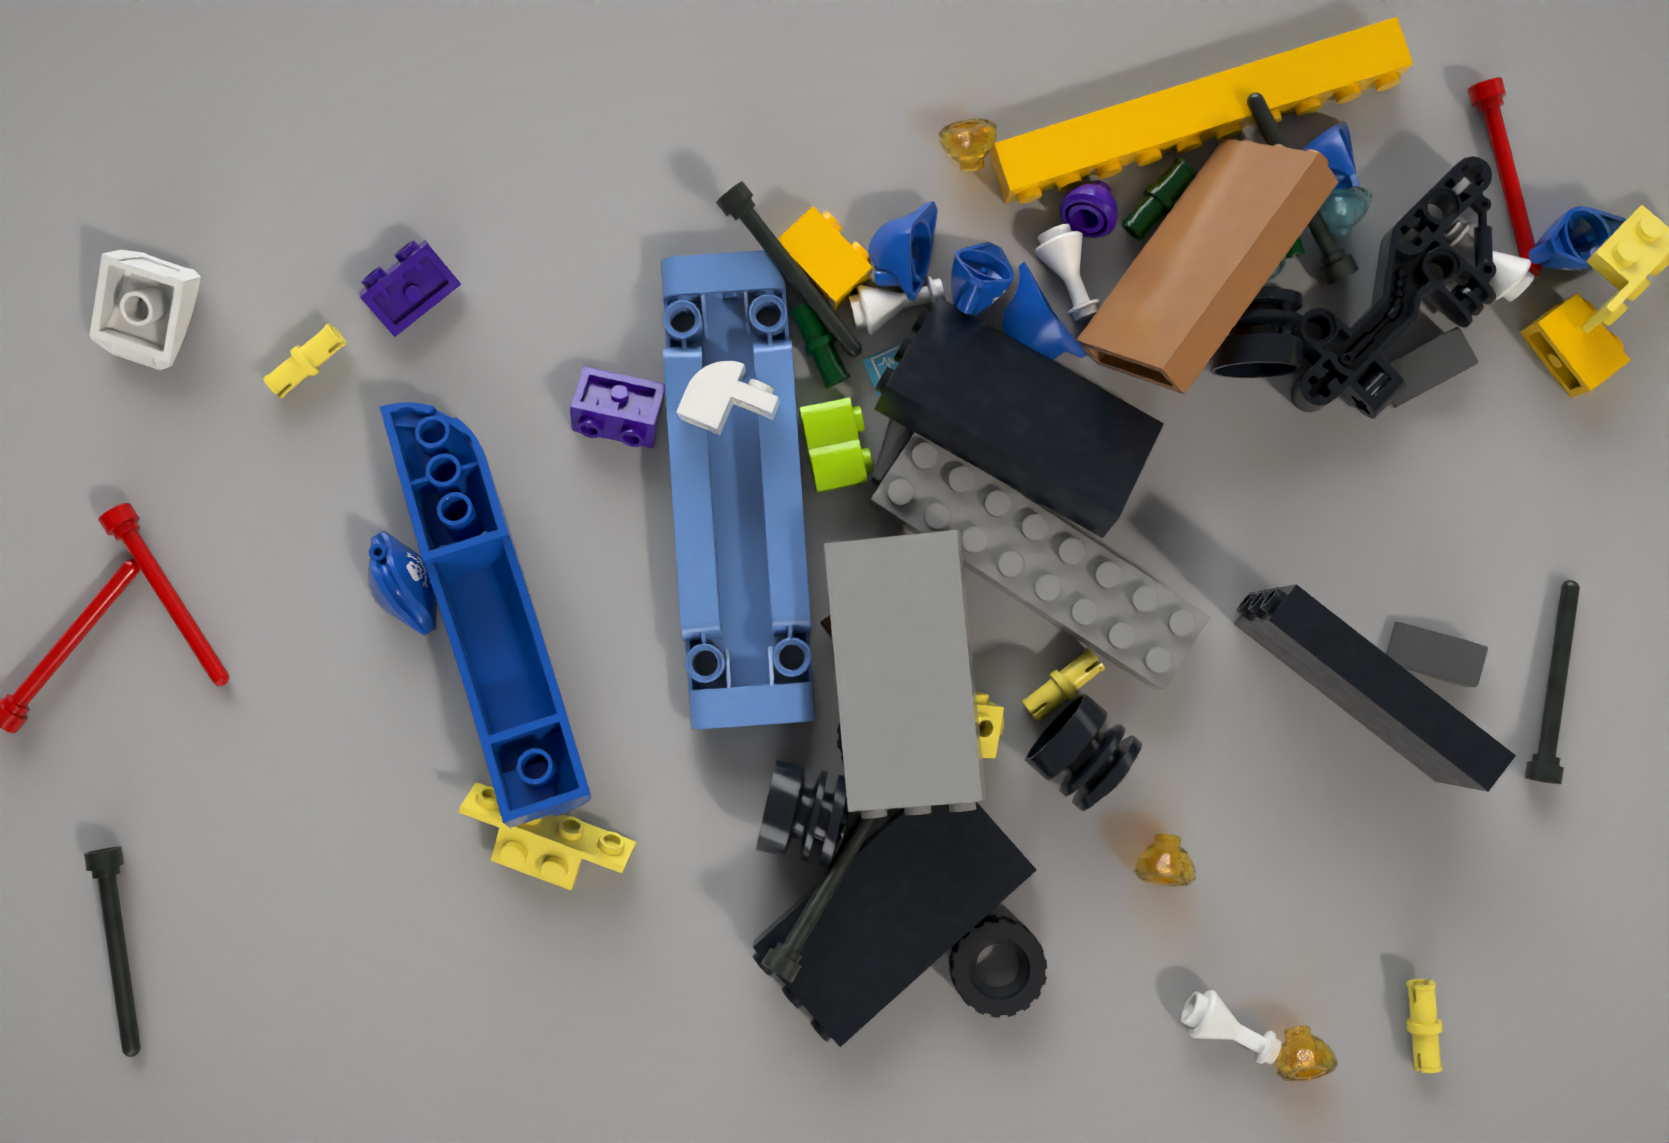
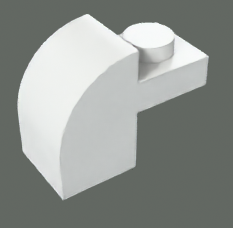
M720 361L705 366L693 376L676 413L680 420L720 436L733 404L773 420L780 405L779 397L773 395L774 388L758 380L750 379L748 384L743 383L746 375L743 363Z

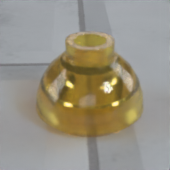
M990 119L962 120L944 126L938 133L944 151L950 158L959 163L961 171L978 170L985 166L984 159L992 151L993 145L996 142L997 124Z
M1156 834L1154 843L1142 851L1135 864L1134 873L1136 876L1148 883L1164 886H1187L1196 880L1193 860L1189 853L1180 846L1181 838L1175 835Z
M1295 1026L1284 1031L1286 1039L1281 1045L1275 1063L1277 1076L1286 1081H1306L1323 1077L1336 1069L1338 1061L1334 1052L1323 1039L1311 1033L1309 1026Z

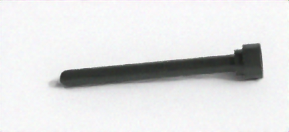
M1257 92L1250 94L1247 98V106L1266 144L1271 146L1281 144L1289 148L1263 95ZM1319 209L1307 226L1323 256L1320 259L1323 267L1319 270L1326 284L1330 285L1348 277L1359 268L1352 253L1346 254L1344 248H1338Z
M743 181L734 185L717 200L716 204L727 217L731 215L735 221L739 219L742 221L847 355L850 357L859 356L862 352L860 342L753 209L756 205L751 199L753 193Z
M1567 580L1561 586L1538 753L1532 755V761H1527L1525 779L1562 785L1564 767L1560 766L1561 758L1556 757L1580 591L1579 584L1574 580Z
M860 813L783 944L779 942L775 950L770 948L761 963L762 965L790 982L794 980L801 968L798 962L802 956L798 953L878 818L862 819Z
M122 846L86 852L84 853L86 871H91L92 879L98 880L122 1052L127 1057H133L140 1052L141 1044L116 875L121 873L120 865L124 864Z

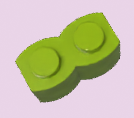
M848 397L800 407L799 414L816 494L866 484L868 482L867 474L873 473L874 469L869 447L861 449L858 432L865 431L860 406L852 407L851 399Z

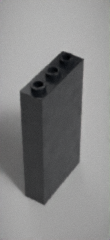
M940 297L931 312L923 308L911 329L917 335L913 341L905 337L893 359L899 363L895 370L887 367L875 388L876 391L882 394L874 410L1103 538L1119 519L1164 423L978 318L961 312L956 306Z
M1297 584L1258 591L1257 594L1252 591L1238 606L1237 612L1241 615L1234 622L1235 626L1435 782L1489 792L1516 755Z
M977 802L976 810L950 812L949 804L932 805V813L922 815H905L904 808L896 812L862 844L798 953L802 956L798 962L801 968L794 980L790 982L776 974L785 984L781 989L784 995L797 1009L803 1005L814 1017L810 1021L811 1025L826 1042L832 1038L839 1047L844 1045L1037 871ZM819 882L754 939L753 948L756 953L753 955V958L768 976L773 971L761 964L770 948L775 950L779 942L782 944L785 942Z

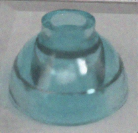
M1357 186L1330 193L1319 210L1332 236H1348L1352 234V227L1364 218L1370 208L1373 195L1368 189Z

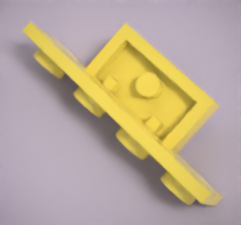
M1643 205L1636 209L1586 261L1617 290L1581 327L1585 333L1588 334L1601 322L1606 326L1614 323L1629 308L1623 301L1626 298L1630 302L1635 300L1652 283L1646 277L1649 274L1653 278L1656 277L1669 265V227Z
M478 782L474 784L460 805L458 812L499 828L490 861L568 890H572L577 881L583 859L623 873L636 845V841L623 837L616 832L601 829L585 823L576 817L564 814L556 817L551 814L509 828L502 821L494 788Z

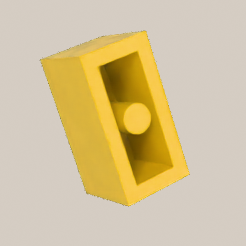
M812 206L778 240L834 311H836L849 296H852L857 291L859 285H863L871 278L872 266L869 264L871 259L868 252L859 243L854 242L851 245L840 234L843 229L829 212L825 211L821 214Z
M1579 293L1558 302L1520 331V334L1570 398L1592 391L1631 361L1624 352L1621 340L1613 333H1610L1602 322L1588 334L1581 329L1596 312V309L1589 301L1583 299Z

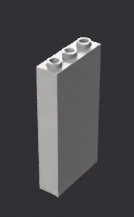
M958 530L825 543V564L848 812L860 811L862 819L886 817L888 816L887 809L904 808L905 815L932 813V805L949 804L950 812L976 810V802H983L986 798L961 533Z

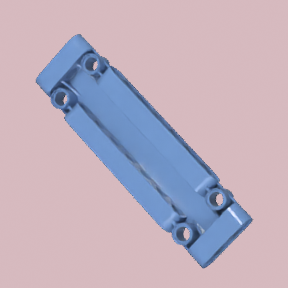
M765 250L664 258L661 260L664 305L663 323L666 336V348H663L680 626L682 640L685 641L686 645L685 667L688 676L691 729L815 721L810 632H812L792 340L789 339L785 275ZM772 309L777 311L781 317L774 326L767 327L757 321L758 315L763 310ZM682 315H690L695 319L692 329L684 333L673 329V323L676 318ZM720 361L743 363L746 369L743 383L748 384L750 379H754L774 388L773 395L779 397L780 403L773 420L733 404L720 436L680 420L676 411L693 376L705 366ZM797 645L803 650L805 657L802 666L795 670H789L781 664L780 653L784 647ZM703 651L714 653L718 661L717 669L708 676L700 674L695 668V659Z

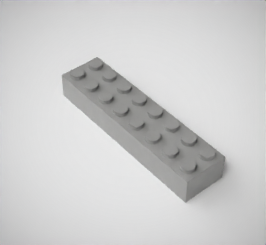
M915 432L870 499L869 505L914 534L958 530L961 533L964 567L1154 690H1164L1210 619V616L1004 482Z

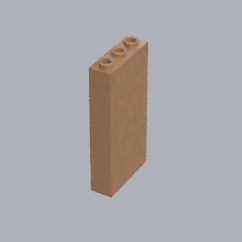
M1223 138L1076 341L1100 366L1185 394L1337 185L1338 180L1328 167L1329 162L1327 158L1313 149L1304 151L1287 148L1281 144L1271 146L1255 143L1249 139L1239 141Z

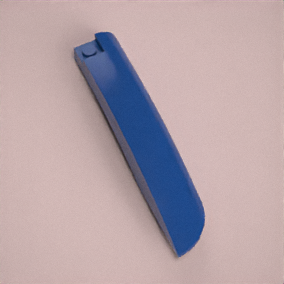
M414 402L392 403L379 406L421 558L425 564L454 652L502 821L507 827L512 828L551 814L556 817L572 811L591 799V792L535 607L484 450L477 437L460 419L438 411L434 406Z

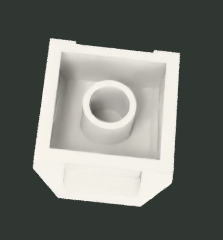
M116 250L103 253L89 334L91 340L111 354L157 370L171 367L179 352L193 313L201 276L194 269L185 268L142 252Z

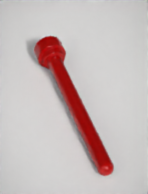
M1496 77L1474 84L1467 91L1471 106H1476L1477 112L1483 113L1519 256L1530 260L1529 251L1535 247V241L1500 109L1504 105L1503 97L1506 96L1502 77ZM1531 262L1528 271L1535 276L1534 278L1541 274L1542 268L1541 264Z
M131 503L120 504L103 513L98 518L101 526L107 535H113L116 540H122L213 684L216 686L226 685L229 681L228 672L138 533L140 526L137 522L140 518Z
M128 559L121 565L14 694H7L3 699H0L1 729L10 733H16L28 719L26 713L30 710L28 704L140 572V568L134 559Z

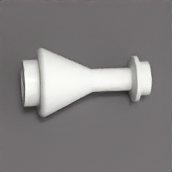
M1459 219L1445 232L1443 238L1451 247L1457 246L1475 261L1474 237L1467 232L1472 223L1468 221L1465 224ZM1493 251V263L1497 270L1495 276L1489 281V285L1496 293L1497 298L1495 300L1504 297L1508 302H1511L1530 285L1535 277L1528 271L1531 261Z
M1062 224L1038 236L1040 246L1036 248L1035 255L1064 281L1074 306L1067 314L1068 316L1073 315L1075 322H1079L1094 316L1098 311L1097 305L1100 301L1099 299H1089L1080 276L1083 234L1079 231H1072L1069 224Z
M931 276L927 277V286L921 288L915 301L907 299L905 292L898 293L859 285L857 287V295L849 296L848 302L855 329L866 328L868 334L873 335L903 309L931 303L934 307L939 297L945 300V294L940 278L932 280Z
M1208 990L1204 994L1195 991L1184 1006L1181 1022L1188 1026V1034L1191 1038L1234 1040L1255 1051V1061L1258 1064H1263L1264 1062L1272 1064L1278 1057L1282 1043L1276 1038L1275 1032L1268 1031L1262 1036L1241 1025L1216 991Z

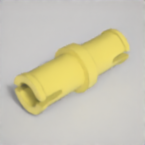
M327 323L321 331L302 347L296 345L290 350L291 356L270 374L264 376L263 380L274 394H278L283 399L287 393L309 375L316 376L321 371L319 366L348 343L335 327Z
M1087 648L1085 652L1061 671L1057 669L1049 674L1051 679L1027 698L1022 699L1021 702L1039 723L1044 716L1067 698L1070 701L1077 696L1076 691L1106 668L1098 661V657L1091 649Z
M1411 979L1406 982L1410 1018L1406 1020V1028L1412 1034L1413 1069L1417 1072L1421 1070V1073H1437L1443 1070L1439 1044V1033L1443 1032L1442 1020L1437 1018L1436 982L1433 980L1428 981V979Z

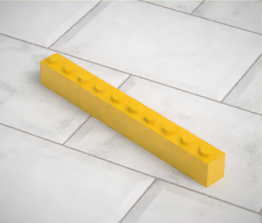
M1393 17L996 142L993 145L990 159L1005 203L1017 200L1018 204H1026L1040 198L1043 191L1056 187L1059 192L1067 191L1081 185L1082 179L1097 175L1098 179L1109 178L1120 173L1123 170V166L1137 162L1139 167L1157 162L1163 157L1162 154L1176 149L1178 154L1191 152L1202 146V141L1217 137L1219 142L1223 138H1234L1242 133L1243 128L1252 125L1257 126L1247 106V98L1252 93L1257 92L1263 95L1276 123L1282 120V116L1296 112L1297 116L1300 117L1313 113L1320 109L1322 103L1332 100H1336L1337 104L1349 102L1359 97L1363 90L1375 87L1377 92L1390 89L1401 82L1400 77L1413 65V61L1398 18Z

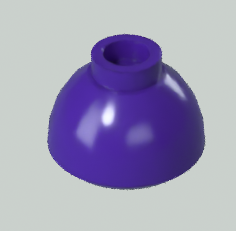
M1093 180L1088 184L1072 189L1062 200L1059 206V214L1064 224H1069L1072 231H1079L1084 237L1100 238L1107 236L1114 230L1118 218V208L1109 185L1100 180Z

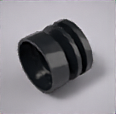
M1262 287L1232 328L1229 336L1224 339L1211 357L1210 372L1213 375L1229 378H1267L1301 371L1303 369V341L1300 337L1283 334V332L1298 328L1303 324L1302 315L1296 313V311L1303 307L1301 292L1285 288Z
M1085 693L1073 700L1051 722L1033 744L1024 760L1046 780L1054 778L1065 770L1067 774L1060 785L1059 792L1067 797L1077 790L1072 803L1081 811L1091 808L1118 786L1127 775L1142 748V743L1135 736L1130 735L1122 740L1126 728L1121 724H1116L1103 734L1100 733L1099 730L1104 724L1108 712Z
M777 760L756 850L784 856L792 838L800 839L801 861H808L812 843L821 844L818 865L829 867L835 851L841 845L849 813L845 776L838 774L834 793L824 791L828 772L823 770L818 775L813 788L805 787V766Z

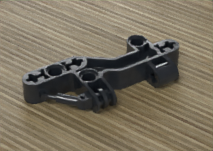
M1471 156L1459 161L1383 236L1379 248L1371 307L1350 328L1326 308H1312L1302 315L1303 324L1298 328L1292 329L1290 335L1302 339L1303 356L1313 365L1292 386V402L1298 409L1309 413L1316 412L1341 394L1362 414L1375 419L1406 388L1403 378L1380 354L1416 320L1419 314L1421 299L1430 302L1450 321L1463 328L1468 327L1473 322L1472 315L1477 316L1483 311V304L1489 305L1497 298L1496 293L1489 285V281L1495 276L1497 270L1493 263L1492 227L1487 226V211L1491 208V201L1482 194L1491 183L1492 171L1485 160ZM1465 177L1470 183L1461 193L1457 194L1452 189ZM1428 204L1439 207L1443 218L1436 219L1428 212ZM1468 207L1478 214V227L1474 228V268L1443 238L1445 229ZM1414 228L1419 234L1406 247L1403 246L1400 240ZM1429 263H1436L1442 268L1443 279H1437L1431 275L1428 268ZM1455 281L1458 285L1450 292L1446 287ZM1307 322L1316 323L1321 327L1323 332L1321 340L1309 337L1305 329ZM1324 376L1331 380L1318 391L1316 397L1313 398L1308 393L1312 385ZM1380 385V388L1373 395H1371L1372 392Z

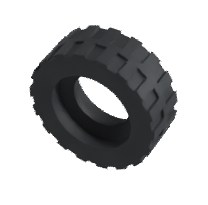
M988 915L987 918L982 919L953 945L948 962L952 982L962 1000L968 1006H972L976 1012L982 1015L984 1013L990 1014L991 1017L1000 1018L1002 1015L1014 1016L1016 1012L1028 1009L1030 1003L1034 999L1037 1000L1041 994L1040 990L1042 985H1045L1047 979L1045 969L1048 968L1047 960L1043 954L1044 950L1034 934L1021 922H1016L1011 917L1003 916L1001 918L996 917V915ZM990 945H1005L1011 948L1018 958V973L1015 979L1006 986H989L977 974V958L982 950Z

